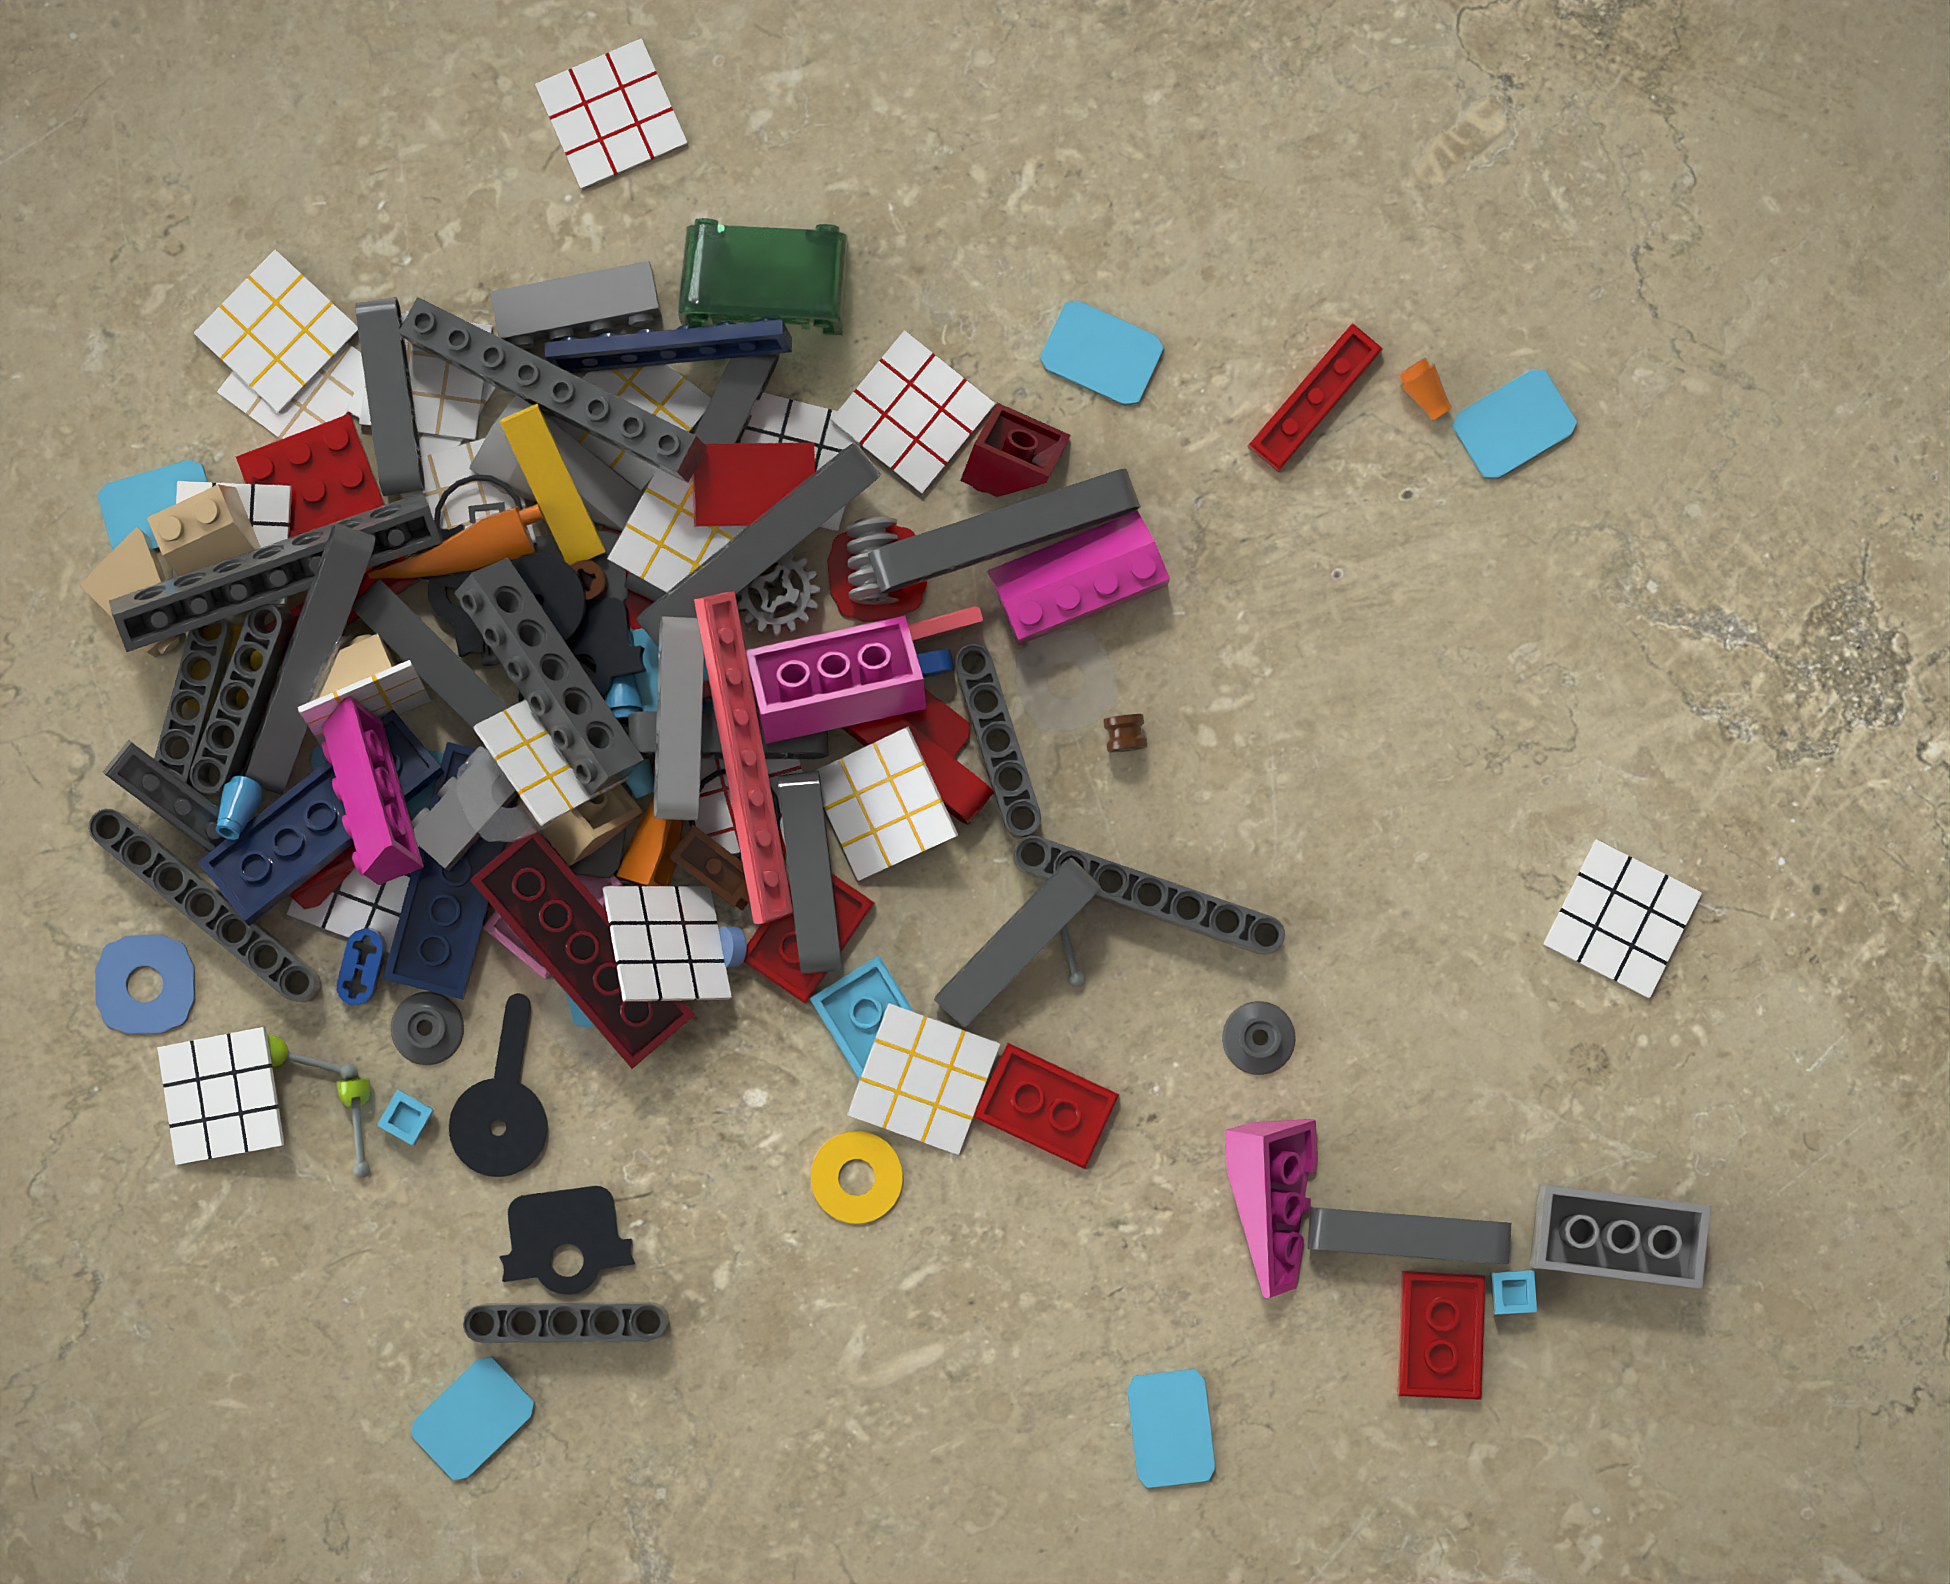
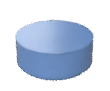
M739 927L719 928L725 967L737 968L743 963L746 956L747 944L745 935Z

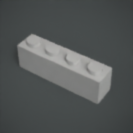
M650 261L490 292L498 337L521 349L533 347L534 341L550 338V342H555L564 337H574V333L588 330L592 335L609 333L614 330V325L629 323L630 327L646 326L654 322L653 318L662 316Z
M482 746L478 747L465 762V765L469 767L458 780L454 776L450 778L439 790L437 795L441 799L431 811L425 807L411 822L417 844L448 871L453 868L518 795V792L489 750Z

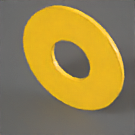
M864 1131L845 1132L830 1139L817 1153L811 1168V1187L817 1202L830 1216L846 1223H867L883 1216L897 1201L903 1183L902 1166L894 1149L882 1138ZM853 1159H862L868 1162L875 1174L872 1188L866 1194L859 1196L850 1195L845 1192L838 1180L841 1167L847 1161Z

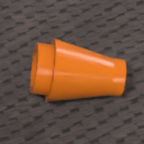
M1426 358L1411 365L1398 375L1403 382L1400 386L1429 415L1432 421L1453 408L1447 399L1435 364L1430 365Z

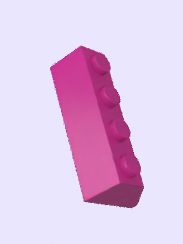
M1138 510L987 570L1018 646L1166 587L1170 581L1156 543Z
M906 616L745 650L757 712L766 744L927 709L924 679Z
M352 696L344 698L322 726L326 739L322 743V749L328 763L333 765L336 778L332 779V785L336 796L344 804L346 815L342 816V821L348 836L353 839L356 852L352 855L355 867L361 876H366L376 884L381 885L421 869L424 866L383 721Z

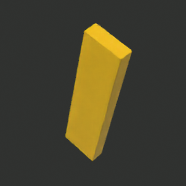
M538 403L501 419L500 424L565 562L572 565L576 561L588 560L605 553V546Z

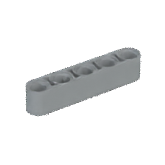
M661 616L654 780L655 819L697 820L704 661L698 618Z

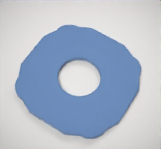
M131 935L107 944L103 948L101 958L95 968V999L104 1023L127 1034L164 1033L173 1027L184 1024L195 1001L194 964L188 955L186 946L182 942L172 940L164 935ZM142 966H150L156 969L163 980V988L160 995L153 1001L146 1003L133 999L127 989L129 975L136 968Z

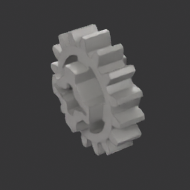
M791 549L786 553L785 557H781L771 565L776 566L774 572L765 576L759 575L735 594L737 598H742L743 600L737 604L738 612L748 611L744 619L747 626L758 621V632L760 634H763L768 626L773 627L775 636L778 637L784 626H787L792 633H795L796 625L794 622L797 620L805 624L810 622L805 612L807 609H818V604L811 600V596L821 594V589L818 586L810 585V582L814 581L818 576L816 571H804L808 565V560L805 557L796 563L794 561V550ZM793 571L800 577L804 593L792 587L790 580ZM782 578V588L786 595L785 597L778 595L771 604V597L766 589L768 587L775 588ZM749 590L760 595L763 601L760 612L751 604ZM787 607L796 609L787 616L776 618L778 611Z

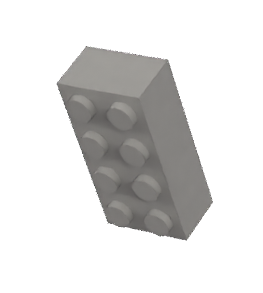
M1539 1184L1529 1267L1702 1289L1711 1206Z

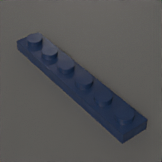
M769 317L760 318L756 322L737 324L725 321L718 323L716 326L708 327L684 325L676 330L657 331L644 329L640 330L637 334L618 335L604 333L596 338L579 339L576 337H564L559 341L545 342L546 360L571 374L792 352V336L783 319L777 320Z

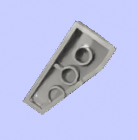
M516 395L491 427L469 468L477 475L493 476L507 483L519 497L537 502L500 424L501 419L532 406ZM543 414L592 521L618 531H623L643 494ZM488 482L500 492L509 495L504 488Z

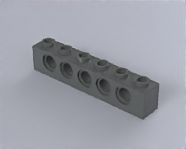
M507 557L471 573L456 590L455 595L459 599L464 611L469 614L483 635L486 644L491 647L504 666L509 678L514 681L527 700L531 711L537 715L551 736L553 744L561 751L573 769L576 778L583 784L590 796L625 779L644 760L509 558Z

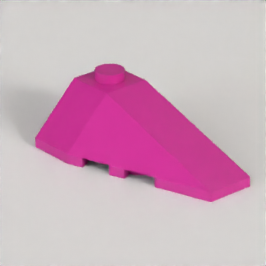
M1298 1119L1250 1122L1225 1130L1227 1173L1263 1297L1271 1298L1294 1290L1297 1287L1304 1238L1299 1233L1302 1213L1303 1211L1309 1212L1311 1198L1305 1197L1308 1175L1309 1173L1315 1174L1318 1160L1316 1120Z

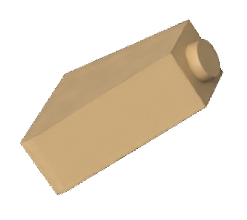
M136 527L79 586L113 618L109 600L164 582L166 578L150 538ZM175 635L142 648L156 658L160 653L166 655L178 645L181 638Z

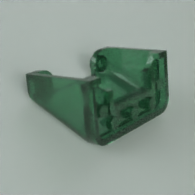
M695 219L694 225L686 227L678 305V317L681 325L702 327L703 322L708 321V318H711L713 325H717L721 321L749 323L756 322L760 318L769 317L777 320L783 319L785 324L801 325L802 329L810 330V322H813L814 327L823 328V334L843 335L848 248L847 235L839 232V226L831 224H819L815 226V230L728 226L719 225V221L715 219Z

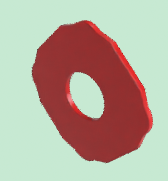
M893 525L886 528V532L898 536L897 541L916 536L911 529ZM847 532L841 533L834 538L832 549L827 559L830 594L842 615L863 622L883 621L904 616L920 607L927 587V580L889 592L888 596L899 599V601L894 603L867 605L850 600L849 592L858 587L848 582V576L857 571L848 567V559L856 555L847 551V544L855 539L849 537Z

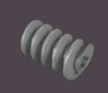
M889 517L862 518L846 528L847 535L855 539L847 544V551L856 555L848 559V567L857 571L848 576L849 584L858 587L849 592V599L853 602L878 605L899 601L897 598L888 596V593H881L868 557V553L898 540L897 535L886 532V528L897 524V519Z

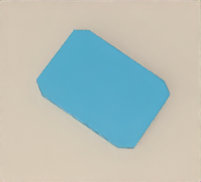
M1074 301L1064 304L1042 351L1040 360L1047 371L1122 405L1139 403L1164 347L1156 335L1081 301Z
M1529 370L1460 411L1452 428L1483 478L1498 479L1569 437L1577 420L1546 370Z
M186 460L106 483L97 494L112 551L136 527L150 538L153 548L158 549L159 546L147 517L176 504L177 481L208 482L203 464Z
M493 1357L478 1359L414 1420L411 1436L452 1480L468 1478L532 1416L535 1401Z
M1196 1369L1133 1376L1127 1388L1137 1477L1147 1488L1209 1481L1215 1469L1206 1383Z

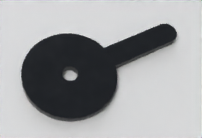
M532 553L512 560L511 563L534 596L537 594L543 596L544 606L542 609L566 643L579 629L586 611V593L581 578L567 562L553 555ZM477 570L419 578L458 589L469 575Z
M520 993L511 995L506 1002L494 1078L480 1081L464 1091L456 1101L449 1119V1137L456 1155L467 1167L486 1176H510L526 1169L540 1155L548 1134V1120L543 1104L531 1089L519 1083L531 1011L529 998ZM497 1119L504 1121L506 1124L505 1132L499 1136L491 1131V1124Z

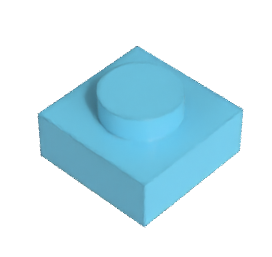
M397 1089L377 1126L415 1146L435 1109Z
M1534 1270L1491 1272L1494 1314L1537 1312Z

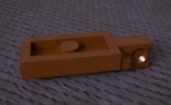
M692 825L668 857L731 906H736L743 911L748 903L750 904L743 862L698 827Z

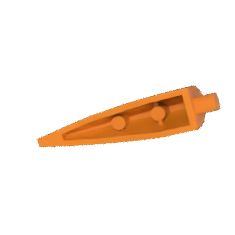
M538 504L523 510L520 509V506L513 507L481 519L426 552L373 571L368 575L370 579H407L441 576L481 569L507 557L512 561L521 556L535 553L527 525L544 520L543 513Z
M654 796L632 836L615 876L638 886H669L676 863L668 856L680 842L684 820L654 818Z

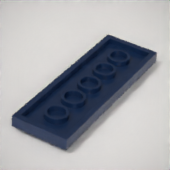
M391 710L381 720L383 721L406 803L445 772L398 714ZM328 761L249 821L238 839H226L198 861L203 870L248 926L354 844L353 839L348 836L343 825L342 816L346 815L343 802L338 799L334 792L332 779L336 778L333 765H330Z
M447 742L441 762V768L445 773L436 780L429 806L430 811L440 801L441 798L437 794L443 785L453 776L458 780L469 767L465 765V762L476 749ZM519 794L450 871L440 865L420 846L418 847L424 867L411 872L383 975L384 980L464 1000L490 905L470 879L505 850Z

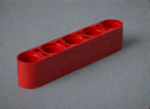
M900 715L841 727L842 730L864 747L909 727L948 813L966 825L971 823L994 794L993 790L983 780Z

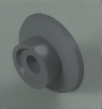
M420 992L406 998L397 1007L391 1021V1036L396 1049L407 1060L420 1065H434L450 1058L459 1048L464 1035V1021L457 1005L448 997L434 992ZM425 1020H429L433 1025L432 1032L427 1036H423L419 1030L420 1024Z
M1263 1001L1249 1002L1234 1010L1226 1020L1222 1033L1223 1048L1228 1059L1238 1069L1254 1075L1269 1074L1285 1065L1294 1051L1296 1041L1295 1029L1288 1015L1278 1006ZM1256 1030H1262L1267 1035V1041L1262 1046L1256 1045L1252 1040V1035Z

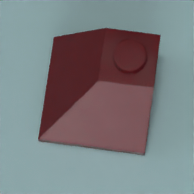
M997 402L974 443L960 481L972 486L979 492L988 493L995 497L1045 484L1050 478L1071 435Z

